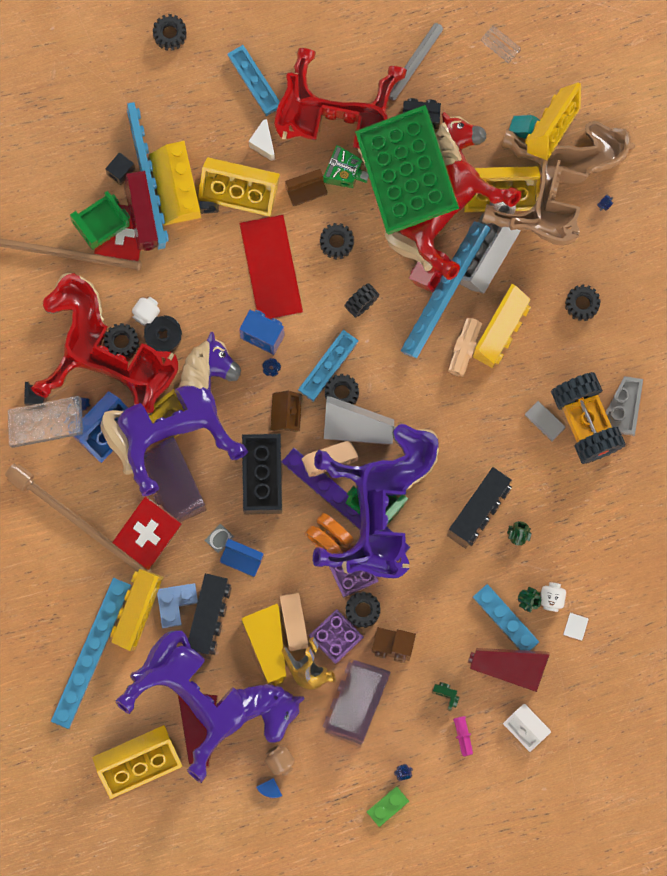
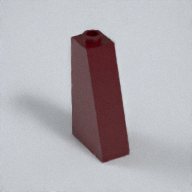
M146 172L127 173L124 190L138 250L150 251L157 247L158 236Z
M476 648L475 653L471 652L468 663L471 664L470 669L537 692L550 654L546 651Z
M203 694L204 696L208 695L215 702L214 705H217V695ZM178 695L188 762L191 765L194 760L193 751L204 742L207 730L191 708ZM210 755V757L208 758L207 763H206V767H208V768H209V766H210V758H211V755Z

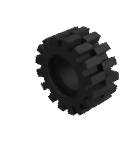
M168 14V17L162 15V19L158 18L157 23H154L153 36L155 43L159 44L161 49L164 47L168 51V48H171V51H173L174 47L179 49L180 44L183 45L185 43L184 40L187 38L186 26L181 18L178 19L177 15H174V17H172V14ZM166 27H174L177 30L176 36L173 38L164 37L163 30Z
M333 223V226L329 224L327 228L323 229L320 235V248L323 250L324 255H328V258L334 257L337 260L340 257V259H343V256L347 257L353 249L354 236L352 231H349L348 226L344 227L342 223L340 225ZM334 235H340L344 239V244L339 248L331 246L329 242L330 238Z
M367 283L348 299L344 307L356 318L363 314L365 310H368L379 298L380 294L370 283Z
M585 284L580 287L577 285L574 289H571L565 301V308L568 310V314L572 315L573 319L578 318V321L592 319L597 314L601 303L599 293L596 294V289L593 288L592 290L589 285L584 287ZM584 296L588 298L590 306L587 309H579L576 306V299L578 297Z
M120 323V325L114 324L113 328H108L109 331L105 333L104 338L105 347L114 355L121 354L124 357L131 358L132 354H135L137 352L136 349L139 347V339L135 329L131 328L128 324L124 325V323ZM119 335H125L129 339L128 345L124 348H118L114 344L115 338Z
M336 374L325 385V398L327 399V396L350 404H356L359 398L358 383L355 382L354 378H350L348 374L346 376L343 374L337 376ZM340 385L346 386L350 392L344 399L336 397L334 393L336 387Z
M364 591L362 593H355L346 603L345 613L348 621L358 628H367L374 625L380 616V603L371 593H365ZM359 603H367L370 606L371 612L368 616L360 617L356 614L355 608Z

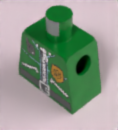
M336 145L323 176V181L326 184L353 188L356 180L367 183L369 175L367 171L361 170L363 164L361 158Z

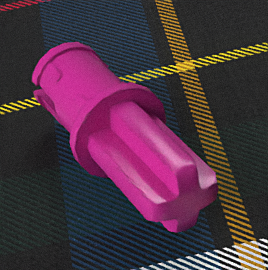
M466 716L454 718L453 721L457 732L456 739L459 741L462 756H470L473 754L470 741L471 733L468 732L465 719Z

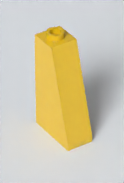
M275 604L241 618L268 684H273V686L282 684L284 682L283 679L286 678L285 659L281 652L283 640L278 604Z

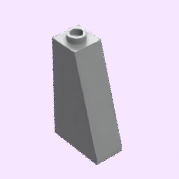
M327 396L324 439L393 444L392 432L397 427L394 426V419Z

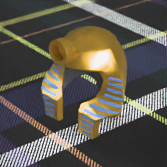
M312 637L309 640L312 648L308 647L305 651L306 655L299 661L293 658L286 647L281 650L294 680L299 686L307 690L318 689L324 683L336 681V676L332 670L327 672V668L319 667L315 664L314 655L319 645L315 638Z

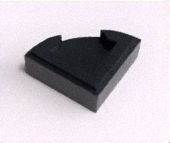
M207 201L199 202L201 214L219 212L218 204Z

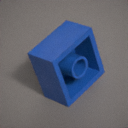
M249 310L239 329L240 339L272 355H275L285 336L282 322L274 318L272 320L266 318L265 314L259 310Z

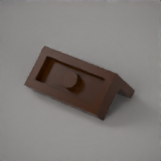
M321 169L285 181V187L293 206L328 194Z
M289 390L272 394L271 430L300 431L302 394Z

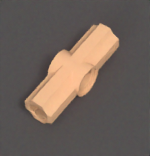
M467 318L448 369V372L453 375L463 377L482 326V323L478 320Z

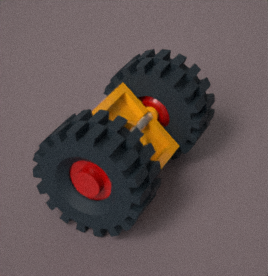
M594 372L569 379V381H565L551 390L558 410L563 409L577 441L574 447L582 464L609 456L626 445L619 427L612 428L598 396L603 390Z

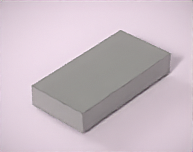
M539 401L524 415L551 441L566 428Z

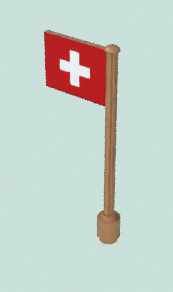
M118 204L121 209H125L130 216L128 205ZM131 216L129 218L130 226L95 248L94 254L0 238V247L135 269L137 271L142 267V263L139 260L141 250H138Z
M12 464L5 473L9 482L21 491L25 489L32 491L137 572L139 569L151 572V567L183 524L145 496L112 542L36 485L33 480L34 475L22 466Z

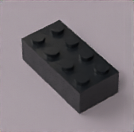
M242 434V444L248 450V453L242 457L244 515L282 514L281 434Z
M492 467L449 528L447 536L465 549L468 545L473 546L478 539L479 529L482 531L485 529L490 520L489 515H494L499 509L500 499L505 500L510 493L512 479Z
M207 573L204 575L188 641L191 648L197 651L203 658L211 659V655L216 654L218 644L215 639L216 636L221 634L222 622H220V619L225 617L227 610L225 599L230 598L232 587L229 584L228 578Z

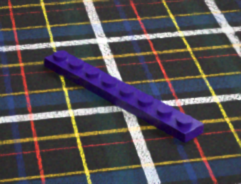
M293 448L281 463L360 530L361 515L346 504L349 497L347 492L325 473L309 477L301 460L304 456ZM387 526L383 530L384 532H392ZM405 543L404 549L406 553L410 549L407 543Z

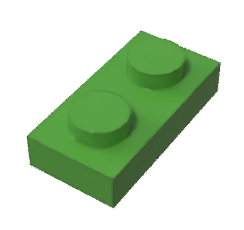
M396 786L370 808L367 813L377 826L380 827L410 801Z

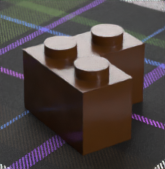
M377 627L372 652L379 658L394 657V661L405 663L406 660L410 661L416 633L399 629L392 631Z

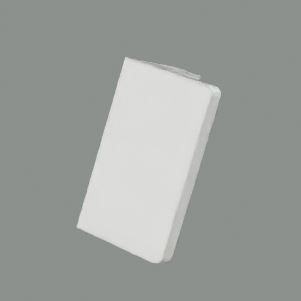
M526 704L518 708L503 723L529 752L551 733L550 729Z

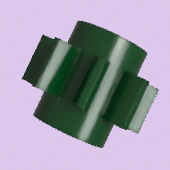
M515 522L513 526L508 528V539L515 545H523L531 539V528L525 522Z
M532 587L522 590L518 595L519 607L528 612H531L532 609H538L542 600L540 597L541 592Z

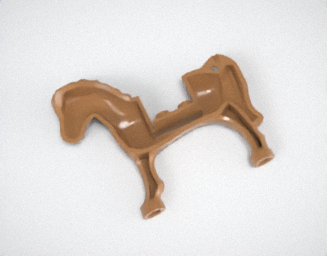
M592 121L586 124L585 130L586 135L591 139L594 146L582 148L556 146L549 159L544 160L527 153V145L520 141L513 131L506 129L502 148L511 149L516 157L528 158L539 163L541 166V190L535 205L524 214L499 212L493 206L487 204L482 222L487 224L493 223L500 228L509 227L510 230H530L541 239L554 245L563 246L575 242L580 233L577 225L580 207L554 201L559 181L571 184L581 183L591 173L607 170L620 164V162L626 159L628 151L635 148V144L630 142L631 136L626 129L609 128L600 122Z

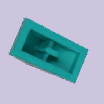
M534 115L513 116L509 130L513 131L516 137L526 139L534 131L536 122L540 120Z

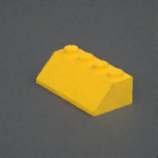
M577 82L563 87L557 95L552 97L550 106L545 108L541 120L536 122L534 131L526 138L527 153L544 160L549 159L581 108V83Z
M185 141L166 144L150 153L149 157L152 162L153 176L156 180L157 194L161 203L160 208L164 215V226L201 218Z
M207 157L202 167L197 200L214 202L218 205L270 217L280 174Z
M538 166L475 168L480 177L490 185L498 189L516 188L521 191L522 196L515 205V211H529L535 205L540 193L541 176ZM475 194L471 201L464 206V212H485L486 205H490V201L481 194Z
M511 284L474 351L473 358L491 368L494 367L495 363L500 364L504 356L502 354L503 349L509 348L513 340L511 335L513 332L517 333L522 325L520 319L523 315L526 317L531 309V306H529L531 299L514 284Z
M139 569L138 572L135 571L131 580L134 583L131 590L128 589L124 598L127 601L126 605L120 609L117 619H120L118 626L113 627L110 635L113 638L112 643L129 651L136 650L163 577L143 569Z
M165 725L92 757L96 771L110 799L183 767Z

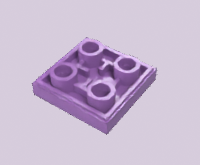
M342 566L336 568L329 567L343 598L379 582L377 576L365 571L344 573Z
M337 609L309 635L310 638H315L319 645L318 647L334 664H337L364 638Z

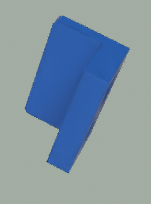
M228 538L220 563L255 577L263 560L264 553Z

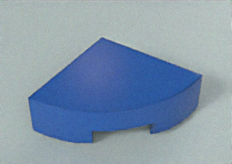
M274 778L256 787L266 797H282Z

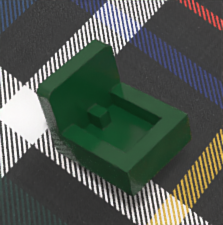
M439 682V685H434L432 693L449 698L450 702L447 710L451 711L452 707H457L459 696H456L457 691L450 689L451 685Z

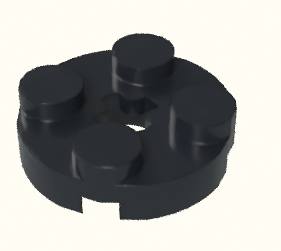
M167 315L156 316L151 323L146 324L144 338L146 344L156 351L172 352L181 343L182 330L178 321L173 317ZM166 330L168 337L159 338V331L164 332Z

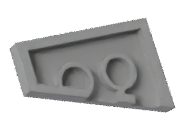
M624 376L613 400L606 410L612 428L619 427L621 434L635 436L643 379Z

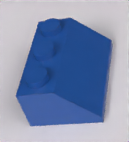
M108 391L69 433L92 456L102 463L113 452L101 430L103 415L105 412L112 410L125 411L128 407L120 398Z

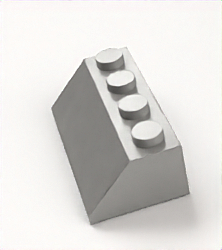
M484 213L481 215L479 223H483ZM483 223L489 226L490 230L459 284L471 291L485 293L521 230H510L509 227L500 228L493 223Z

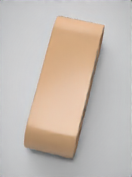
M345 441L321 449L322 451H327L334 461L344 465L352 464L359 459L351 441ZM317 451L309 453L301 459L309 477L327 472L326 470L315 468L314 457Z
M299 593L280 596L289 651L308 648Z

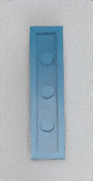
M244 45L227 54L228 58L264 114L268 116L275 112L280 101Z
M342 330L298 391L314 402L325 388L326 383L329 382V379L334 376L358 344L359 340L345 330Z
M488 584L473 596V599L519 650L530 651L539 643L536 637Z

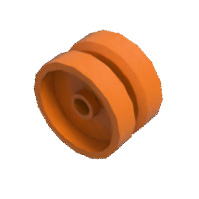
M322 513L316 520L320 528L311 525L305 532L307 538L316 547L324 548L333 554L343 553L340 546L349 548L354 542L353 537L326 513Z

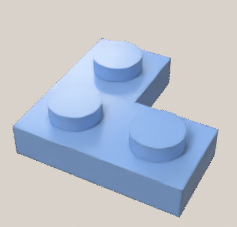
M195 583L158 590L157 596L162 628L182 625L179 606L197 604Z

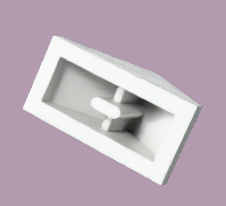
M266 119L261 122L250 138L249 147L270 161L275 160V155Z

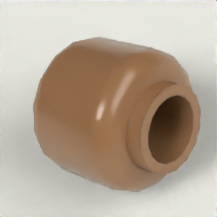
M277 745L266 753L265 762L273 774L279 775L282 773L284 776L293 770L291 766L295 760L286 747Z

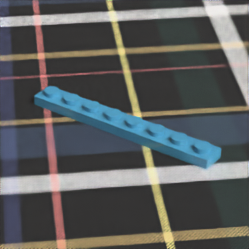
M135 102L127 103V115L140 171L146 172L158 236L157 248L158 250L165 249L169 238L167 230L164 231L162 224H165L164 215L159 213L158 207L161 206L159 195H155L154 189H157L156 180L151 177L150 173L153 171L151 160L148 161L146 155L149 154L148 145L143 142L145 132L143 125L140 126L139 119H141L140 110L136 108Z
M473 222L451 260L460 265L459 273L451 280L442 276L421 316L401 349L402 353L417 359L490 230L489 226Z
M116 578L112 579L51 719L52 723L70 729L112 629L115 626L119 611L125 603V595L128 589L130 590L132 587L130 584Z

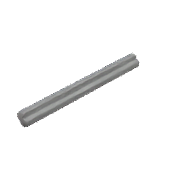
M433 24L404 68L407 70L406 76L394 85L390 93V100H396L443 31V27L440 24Z

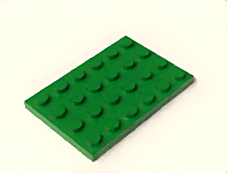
M426 105L355 131L388 235L459 209Z

